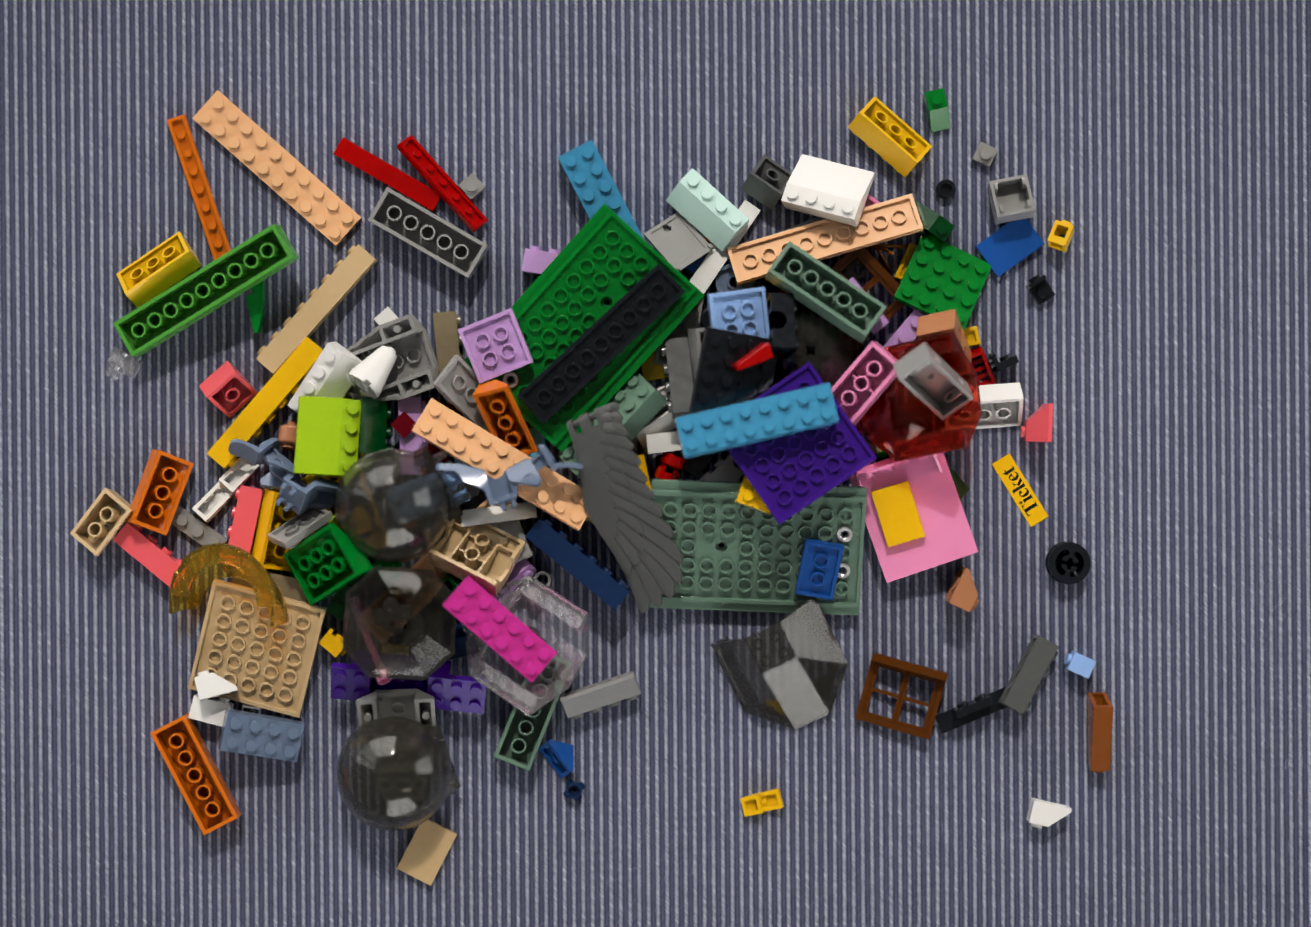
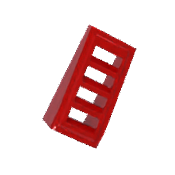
M763 342L735 362L732 365V369L740 371L773 358L769 343Z
M979 346L972 349V358L981 356L971 360V374L975 384H997L983 348ZM980 362H983V363H984V364H982V365H980V366H977V367H975V368H974V366H973V365H976V364H978V363H980ZM986 369V372H983L979 375L976 374L977 372ZM989 376L990 378L981 383L979 382V380L984 377Z

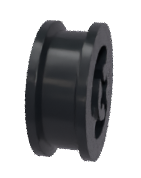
M1065 541L1055 544L1048 551L1045 565L1048 574L1054 580L1071 585L1081 582L1088 575L1091 561L1084 547L1077 543ZM1066 550V553L1061 555L1059 559L1069 560L1074 563H1078L1074 553L1076 552L1079 555L1080 567L1074 575L1070 576V573L1075 571L1077 567L1072 565L1067 566L1058 563V567L1062 572L1060 574L1057 571L1055 562L1060 552Z

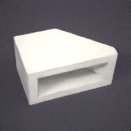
M209 670L197 673L198 676L194 677L200 701L238 691L237 686L215 673H209Z
M1031 797L1026 820L1031 823L1030 826L1042 829V826L1049 827L1070 814L1072 809L1066 805Z

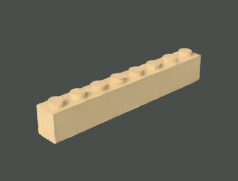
M353 245L346 254L348 256L336 263L334 266L335 271L331 275L327 274L322 279V285L318 289H313L308 295L309 300L305 304L302 302L295 311L297 313L293 318L288 317L283 323L284 328L280 332L276 331L270 337L271 342L267 347L264 345L257 352L259 356L256 359L272 374L276 373L306 337H310L378 261L361 245Z

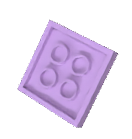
M512 308L458 329L479 384L534 362Z

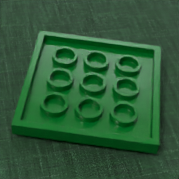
M923 232L893 299L925 315L956 309L964 331L992 266L946 242L941 243L933 236Z

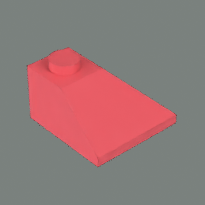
M1053 403L1041 405L1023 422V426H1020L1022 442H1052Z

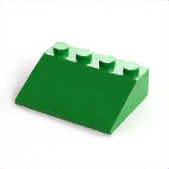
M333 522L283 554L310 605L328 598L373 569L365 552Z

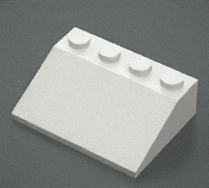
M802 154L786 184L781 201L786 209L857 227L875 172Z

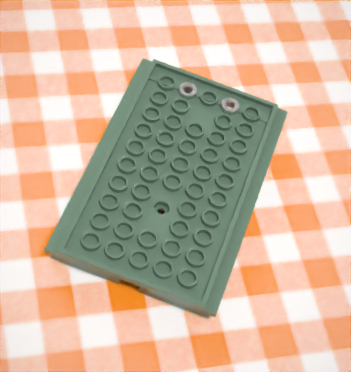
M652 479V492L654 494L652 499L663 510L661 518L671 526L674 533L672 539L679 547L684 559L682 563H679L683 574L682 583H675V594L671 599H668L664 594L662 595V604L658 608L859 615L867 487L836 486L779 525L773 515L736 503L742 482ZM847 531L848 534L846 536L841 535V532ZM805 538L844 544L840 568L844 567L846 570L844 572L839 571L833 600L794 593ZM719 543L724 544L723 547H719L718 545ZM650 602L649 608H657Z

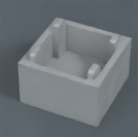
M1027 174L989 181L987 191L995 225L1034 216L1035 206Z

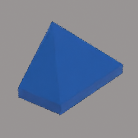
M549 740L538 748L560 778L574 770L573 745Z

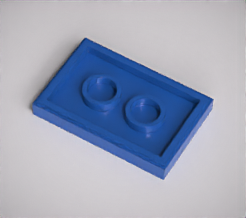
M1027 219L1007 223L976 245L975 248L985 262L992 266L991 270L995 276L999 277L1045 243Z
M805 538L794 593L833 600L844 544Z

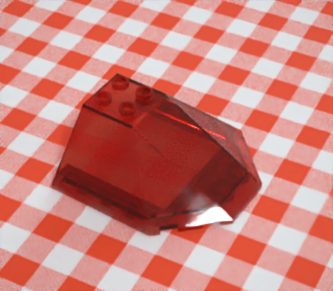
M954 332L884 347L897 360H900L925 342L968 383L974 397L970 402L942 420L896 377L857 422V430L896 462L965 449L971 441L982 416L978 376Z

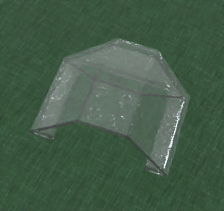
M532 576L522 577L523 579L505 583L494 598L557 652L532 683L464 624L462 625L463 631L466 632V650L471 663V677L530 716L567 690L589 654V613Z

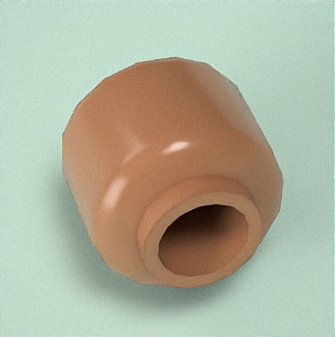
M288 421L287 424L281 425L279 428L278 440L280 441L281 448L284 450L295 451L296 422Z

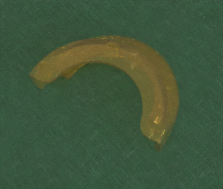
M213 543L201 546L186 555L177 571L173 574L169 594V614H174L184 609L194 610L199 608L215 578L220 580L234 577L243 579L252 585L256 596V605L267 607L270 627L274 628L288 622L286 602L275 580L255 557L237 546L226 543Z

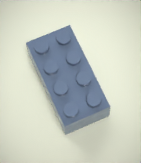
M226 708L218 746L221 751L297 762L304 723L300 720Z

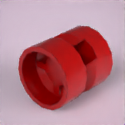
M663 452L660 458L661 465L657 466L654 476L662 480H679L681 476L679 471L683 470L687 460L668 452ZM666 466L674 468L672 474L665 471Z

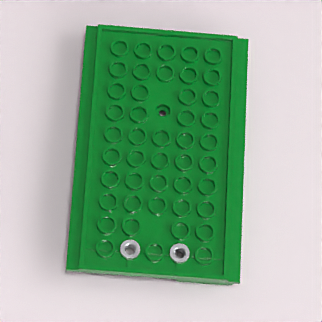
M604 203L511 307L534 362L485 382L498 380L508 384L523 418L563 452L572 442L567 428V421L571 419L576 420L578 416L586 412L592 413L595 408L606 405L705 295ZM660 263L686 292L543 424L517 395ZM605 300H609L610 304L605 305ZM467 356L464 359V361L473 369L470 359ZM509 376L514 377L513 383L508 382ZM581 427L577 428L578 434L581 433Z

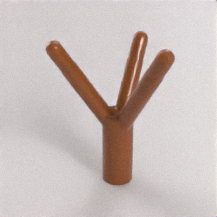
M879 243L869 246L877 251L887 270H891V267L881 251L894 255V252L887 248H907L906 245Z

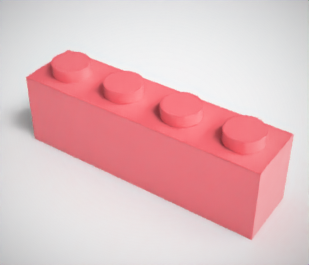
M241 485L240 488H237L235 494L237 505L233 507L231 518H234L233 524L229 526L227 537H230L229 543L225 545L223 556H226L225 561L250 565L264 489Z
M127 522L113 541L171 589L176 588L189 573L188 564L179 558L177 560L172 556L173 552L166 546L161 547L157 543L158 539L153 535L144 533L142 531L144 528Z

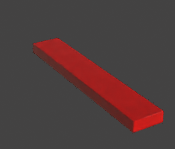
M412 135L397 145L396 148L473 233L487 223L488 219Z
M342 137L333 153L433 212L441 200V197L434 189Z

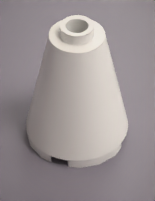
M382 345L351 369L346 375L347 380L353 387L357 385L361 389L359 392L372 399L378 398L397 359L396 350L390 345Z

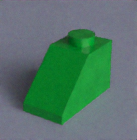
M944 88L925 92L922 97L931 133L950 129L949 110Z

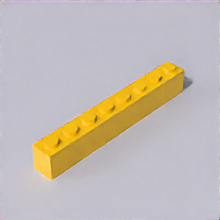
M306 337L206 454L223 468H232L239 459L237 458L238 456L232 455L228 451L231 440L239 439L250 443L253 438L257 439L264 431L262 427L266 423L270 424L276 417L274 413L279 408L283 409L288 403L287 398L291 393L295 394L300 386L299 384L305 379L323 351V348L310 337Z

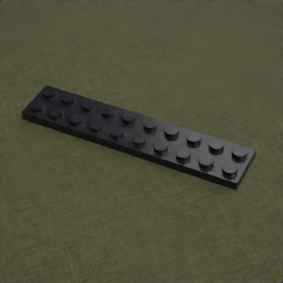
M658 263L517 396L545 424L686 291Z

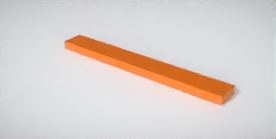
M183 114L166 121L213 259L216 260L232 249L187 117Z

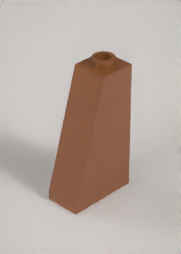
M1087 692V764L1090 771L1095 773L1110 771L1113 705L1106 692Z

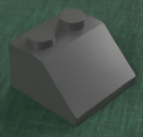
M764 154L740 189L762 203V205L773 210L782 197L792 173Z

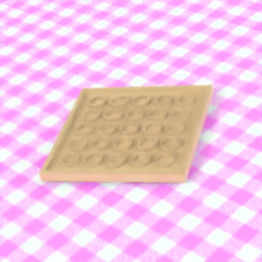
M215 578L210 591L188 689L197 691L194 677H197L199 672L209 670V673L217 674L238 688L237 692L218 697L300 718L327 608L310 605V603Z

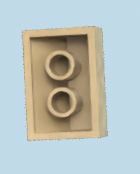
M104 488L70 534L98 557L133 512V509L129 502L116 491Z

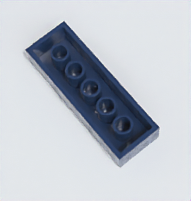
M547 517L545 519L540 518L525 537L611 608L616 610L630 593L629 585L621 578L619 580L614 578V572L607 566L603 569L598 564L599 560L592 554L586 555L583 552L585 548L579 543L575 542L573 544L569 541L570 536L563 530L558 532L554 528L555 524Z

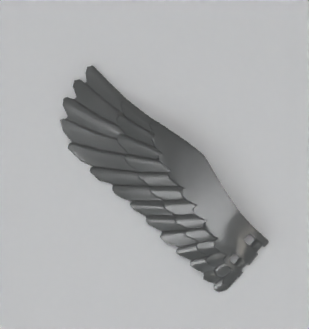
M608 403L595 408L592 413L586 412L578 416L576 420L571 419L567 421V428L572 438L577 462L584 465L583 470H579L584 507L626 575L640 612L645 613L649 609L650 602L657 608L662 604L663 594L668 599L673 597L675 594V583H682L683 574L679 563H682L684 559L679 547L672 539L674 533L671 526L661 518L663 510L652 499L654 494L645 484L647 477L639 468L642 464L639 457L632 451L634 444L628 439V431L622 424L624 417L618 412L620 406L618 403ZM595 419H597L598 425L594 426ZM578 427H581L582 433L578 434Z

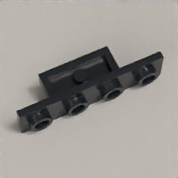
M1006 687L986 695L985 693L979 694L972 701H962L956 704L957 707L936 715V721L941 733H946L1006 708V706L998 702Z

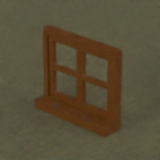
M866 247L847 253L831 268L847 279L842 271L858 258L874 275L862 287L865 292H868L877 282H880L894 297L899 286L897 280ZM894 301L883 314L889 320L904 304ZM872 332L869 333L864 342L873 334Z
M873 652L855 719L930 740L948 673ZM879 667L904 673L898 694L874 688ZM910 675L935 682L930 703L905 696ZM872 691L897 698L892 719L867 712ZM904 700L928 707L923 727L898 721Z

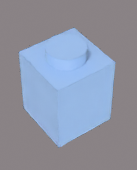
M1072 651L1071 654L1068 653L1065 657L1064 664L1066 665L1064 668L1089 679L1096 661Z

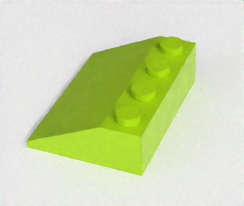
M299 396L293 473L341 479L356 477L362 400Z

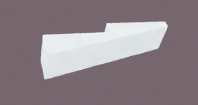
M240 457L234 466L219 479V482L192 508L193 512L208 524L236 493L237 488H240L260 465L254 466L246 459Z

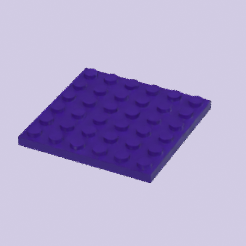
M808 362L755 399L825 383L811 363ZM835 398L834 402L839 422L835 425L727 449L779 525L877 459Z

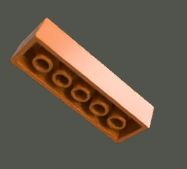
M189 713L150 734L203 835H206L237 819L242 813L192 719L188 718Z

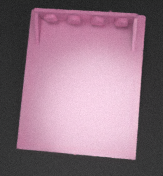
M939 441L879 462L875 461L873 464L865 466L849 477L852 486L867 487L865 523L887 583L979 552ZM909 481L925 537L888 547L871 492Z

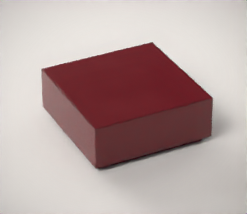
M404 411L390 425L403 438H406L411 433L416 422Z

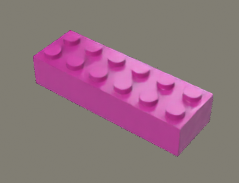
M466 576L442 604L447 611L531 683L557 654L552 647L470 576Z

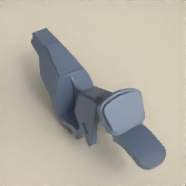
M277 438L268 439L262 442L259 447L239 439H233L229 444L228 451L230 454L246 459L254 466L264 463L269 465L270 472L260 479V485L262 487L280 489L276 506H279L281 503L285 504L284 511L291 509L300 515L308 508H332L342 502L355 506L364 504L366 493L345 484L325 478H318L309 485L305 484L300 474L293 473L294 464L278 452L280 441Z
M538 444L540 453L532 459H524L507 468L503 475L497 479L488 477L483 469L462 463H437L435 468L439 472H457L466 484L481 489L486 493L491 507L500 504L502 510L507 511L505 507L507 502H511L513 508L517 507L515 500L518 495L517 485L540 486L542 479L538 471L548 465L552 472L564 468L583 470L584 465L571 462L555 463V458L546 446Z

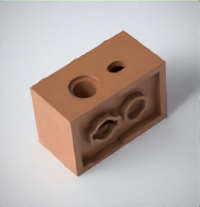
M956 309L918 317L916 336L919 344L921 345L925 342L959 375L970 373L972 352Z

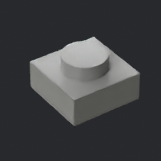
M980 141L971 160L989 168L998 149Z
M474 173L470 174L459 184V187L471 200L486 188Z

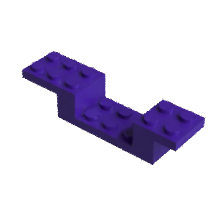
M355 651L352 664L332 663L330 698L356 701L370 694L372 689H419L434 696L435 709L478 714L485 713L487 678L451 675V661L378 653L383 667L388 669L392 675V680L383 685H379L375 678L377 670L369 652Z

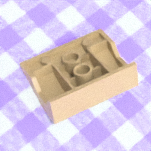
M459 509L447 525L444 537L437 547L430 548L428 551L429 562L461 580L466 576H470L490 595L496 597L508 580L526 542L490 524L462 527V510Z

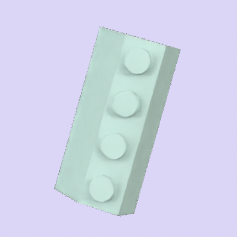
M693 168L678 182L666 199L670 206L721 252L748 226L749 219Z

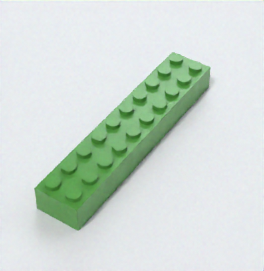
M272 224L113 324L131 356L140 357L300 258L281 225Z

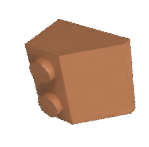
M960 566L944 600L970 613L971 609L975 610L979 602L977 599L978 593L970 570Z

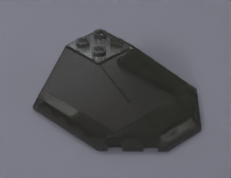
M815 597L798 603V608L783 620L751 636L736 640H730L727 636L711 644L745 713L795 730L831 713L848 662Z

